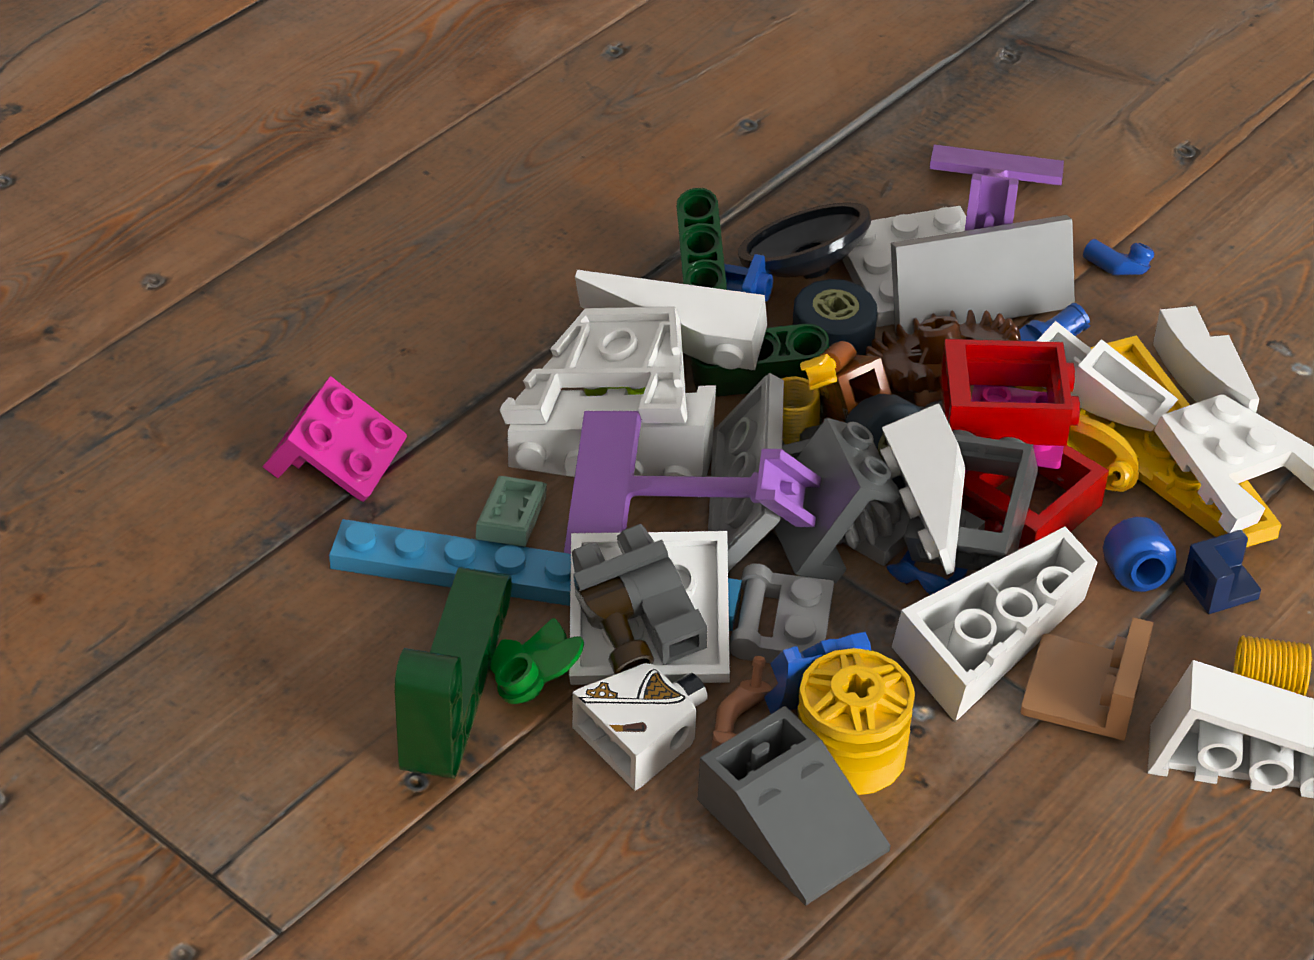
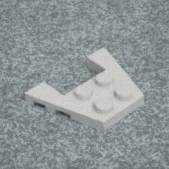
M676 307L585 308L551 347L550 350L553 357L542 369H532L523 380L526 387L516 400L508 397L500 408L505 424H547L562 388L597 389L600 387H630L632 389H641L646 387L638 407L643 423H686L687 406L681 324Z
M1224 394L1163 414L1154 429L1181 470L1189 472L1191 469L1201 483L1198 494L1206 505H1212L1214 502L1222 513L1218 522L1227 533L1257 524L1265 510V507L1238 483L1285 466L1314 491V446Z

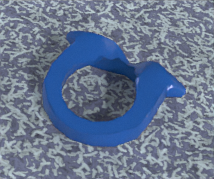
M909 550L899 563L887 566V570L898 581L908 584L918 580L929 595L965 578L967 574V569L955 567L953 576L946 580L936 574L920 571L914 566L916 561L911 560Z

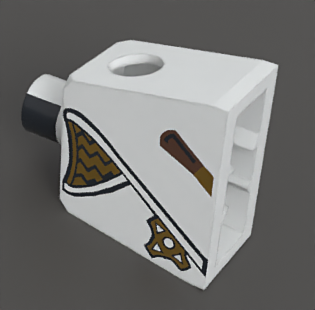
M644 663L575 690L573 692L572 728L636 791L692 745L695 739L696 728L695 707L707 700V691L701 679L694 673H689L671 683L653 664Z

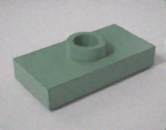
M498 476L477 521L476 539L526 547L546 500L547 484L539 481Z

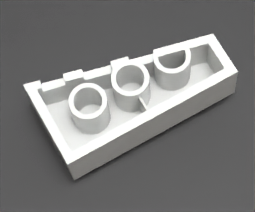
M716 385L698 386L697 393H686V423H643L641 420L634 470L635 476L707 477L712 459ZM626 388L608 389L607 393L602 396H586L583 390H560L547 424H510L508 429V467L575 477L584 411H638L643 394L628 395Z

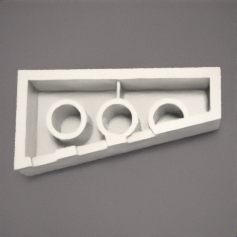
M1063 527L902 609L892 648L953 721L956 722L1041 641L1043 634L1050 633L1085 599L1098 562L1066 527Z
M1193 660L1151 724L1148 774L1167 777L1169 769L1195 772L1194 781L1217 784L1218 776L1249 780L1250 789L1271 792L1272 789L1284 786L1300 788L1301 797L1314 798V699Z

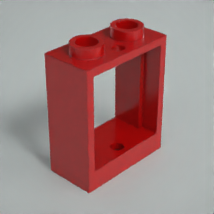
M945 339L940 383L943 413L952 431L964 430L974 434L976 437L998 440L1002 437H1013L1022 440L1026 444L1067 446L1070 426H1078L1080 400L1079 396H1071L1075 383L1074 363L1066 362L1063 342ZM970 385L1046 387L1048 403L971 401Z
M1068 445L1063 448L1060 468L1053 469L1038 466L1039 474L1067 491L1039 515L1028 508L1018 550L1063 527L1072 532L1099 509L1103 503L1109 470ZM968 471L964 477L961 508L984 520L985 531L1002 533L1003 526L999 522L1004 525L1011 497L996 488L1010 476Z

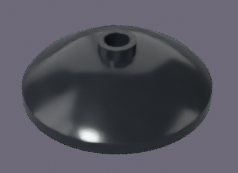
M843 202L809 208L778 219L751 234L739 246L738 256L741 264L749 268L755 254L764 255L765 270L767 273L772 274V276L783 278L803 276L805 279L817 278L826 274L830 270V266L844 259L866 235L872 219L868 208L859 203Z

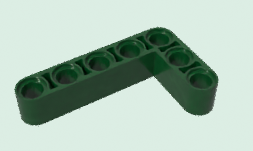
M705 188L689 189L680 195L676 205L683 284L727 290L718 200L713 192ZM815 324L766 328L755 370L742 368L727 369L719 365L707 364L690 356L695 388L698 390V386L716 385L715 397L748 394L769 373L780 379L794 376L808 379L806 371L801 370L800 363L819 357L829 348L827 332Z
M459 567L455 574L430 652L407 648L402 650L397 664L394 686L400 770L455 779L490 671L493 654L497 648L507 616L512 590L511 575Z

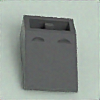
M786 706L700 757L697 800L805 906L890 851L891 845L823 741Z

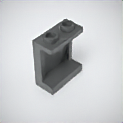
M826 418L796 459L820 476L821 481L820 487L805 488L803 509L816 517L815 527H795L782 517L774 526L795 575L833 580L834 583H837L847 569L836 545L869 501L876 499L893 504L900 496L891 477V471L884 463L873 442V435L866 427L857 422L846 423Z

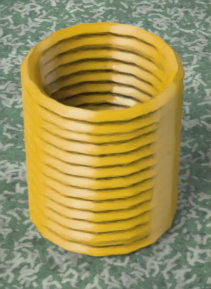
M796 376L782 378L784 380L782 440L785 445L799 442L800 433L805 428L820 425V390L817 388L810 391L808 388L809 380Z
M1242 635L1239 638L1236 649L1233 673L1306 696L1311 672V646L1308 643L1304 645L1302 642L1296 644L1294 641L1292 643L1290 641L1285 642L1284 640L1280 642L1278 639L1276 641L1274 639L1269 640L1268 638L1264 640L1262 637L1259 639L1258 637L1253 638L1252 636L1245 637Z

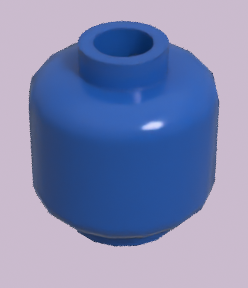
M1135 516L1124 519L1112 527L1105 537L1103 544L1104 560L1123 587L1135 592L1157 589L1167 582L1174 573L1177 564L1176 549L1157 522L1147 517Z

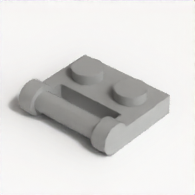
M750 564L743 569L741 588L744 590L739 622L738 627L732 631L729 642V651L733 656L750 661L755 656H762L765 658L766 663H771L785 649L797 646L799 652H802L818 642L826 640L833 597V580L772 573L768 567L762 564ZM764 597L779 599L773 637L761 636L758 633Z

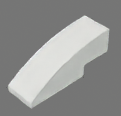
M1196 306L1160 309L1153 346L1163 364L1178 384L1197 403L1224 394L1256 413L1259 397L1230 336L1210 337Z
M1055 321L1037 340L1040 342L1064 343L1066 362L1074 363L1075 383L1071 396H1079L1080 408L1092 414L1126 426L1152 431L1156 427L1161 415L1168 413L1178 400L1102 339L1091 349Z

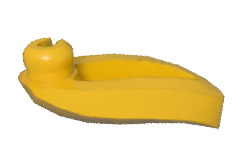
M1080 416L1078 426H1070L1067 445L1109 470L1105 489L1124 492L1133 488L1139 478L1138 459L1132 447L1113 428L1097 420Z

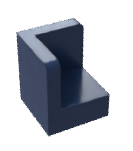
M1242 530L1190 545L1183 581L1208 615L1258 600L1260 597L1261 588L1242 565L1248 537Z

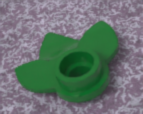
M551 618L524 644L511 639L501 640L490 664L491 670L495 674L499 695L509 704L528 702L537 697L546 682L563 675L579 659L584 647L582 637L576 636L567 639V635L558 620Z

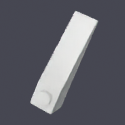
M577 270L575 281L580 307L585 309L675 306L681 324L683 353L707 364L719 365L727 369L742 368L755 370L767 328L765 295Z

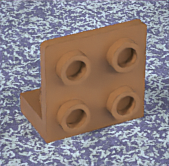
M1133 617L1128 637L1117 636L1113 650L1059 636L1043 634L1022 701L1021 714L1125 741L1154 622Z

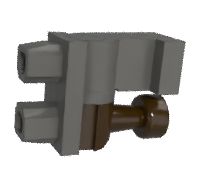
M642 524L625 529L617 535V544L622 555L605 561L597 543H589L572 551L575 572L573 574L575 596L581 609L583 608L589 624L594 628L603 629L613 645L614 650L610 653L608 660L614 674L644 663H654L655 658L646 641L635 640L628 620L641 616L663 665L707 648V625L699 610L694 608L672 560L668 557V551L663 540L654 542Z

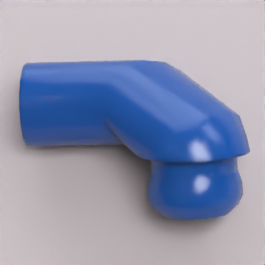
M1092 239L1083 251V258L1111 275H1142L1151 268L1149 263L1154 257L1153 249L1142 243L1132 244L1129 254L1118 253L1097 239Z

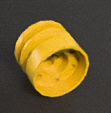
M858 648L835 650L815 659L803 673L799 690L798 718L823 741L857 795L875 793L891 785L904 770L915 699L914 687L906 671L896 661L879 652Z

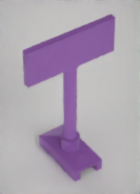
M934 145L930 161V169L972 174L965 231L1012 224L1019 180L1061 186L1063 179L1064 161Z
M584 411L564 553L571 554V533H621L627 528L630 500L633 496L750 498L753 503H761L795 527H815L816 517L803 509L805 488L820 487L821 477L782 449H761L759 472H754L751 477L635 476L634 470L642 420L639 411Z

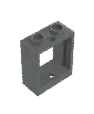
M953 430V434L959 444L965 470L1016 477L1002 533L959 527L955 567L979 571L1018 551L1038 466L1033 444H1026L1022 440L1013 437H1002L998 440L976 437L974 434L964 430ZM920 516L912 519L909 518L904 538L911 560L942 565L939 557L929 560L917 533L925 529Z

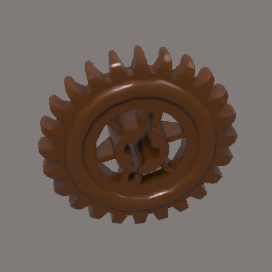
M971 309L968 310L966 322L963 324H959L954 311L950 312V316L936 317L933 313L930 319L921 322V324L917 318L913 319V334H907L903 327L897 324V340H894L887 331H883L882 343L874 338L872 345L866 348L865 356L881 358L890 389L893 388L894 391L905 392L910 390L911 393H920L923 390H928L929 393L938 392L941 389L940 371L945 339L1021 341V336L1013 320L1007 318L1005 321L1001 313L996 316L992 323L991 315L986 310L979 324H976L975 315Z

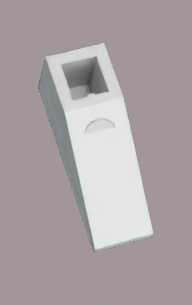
M938 403L882 427L888 447L880 449L885 464L891 471V477L901 475L906 485L905 488L898 491L910 519L920 516L925 526V529L917 533L928 559L932 560L939 557L948 575L954 572L965 465L959 444Z

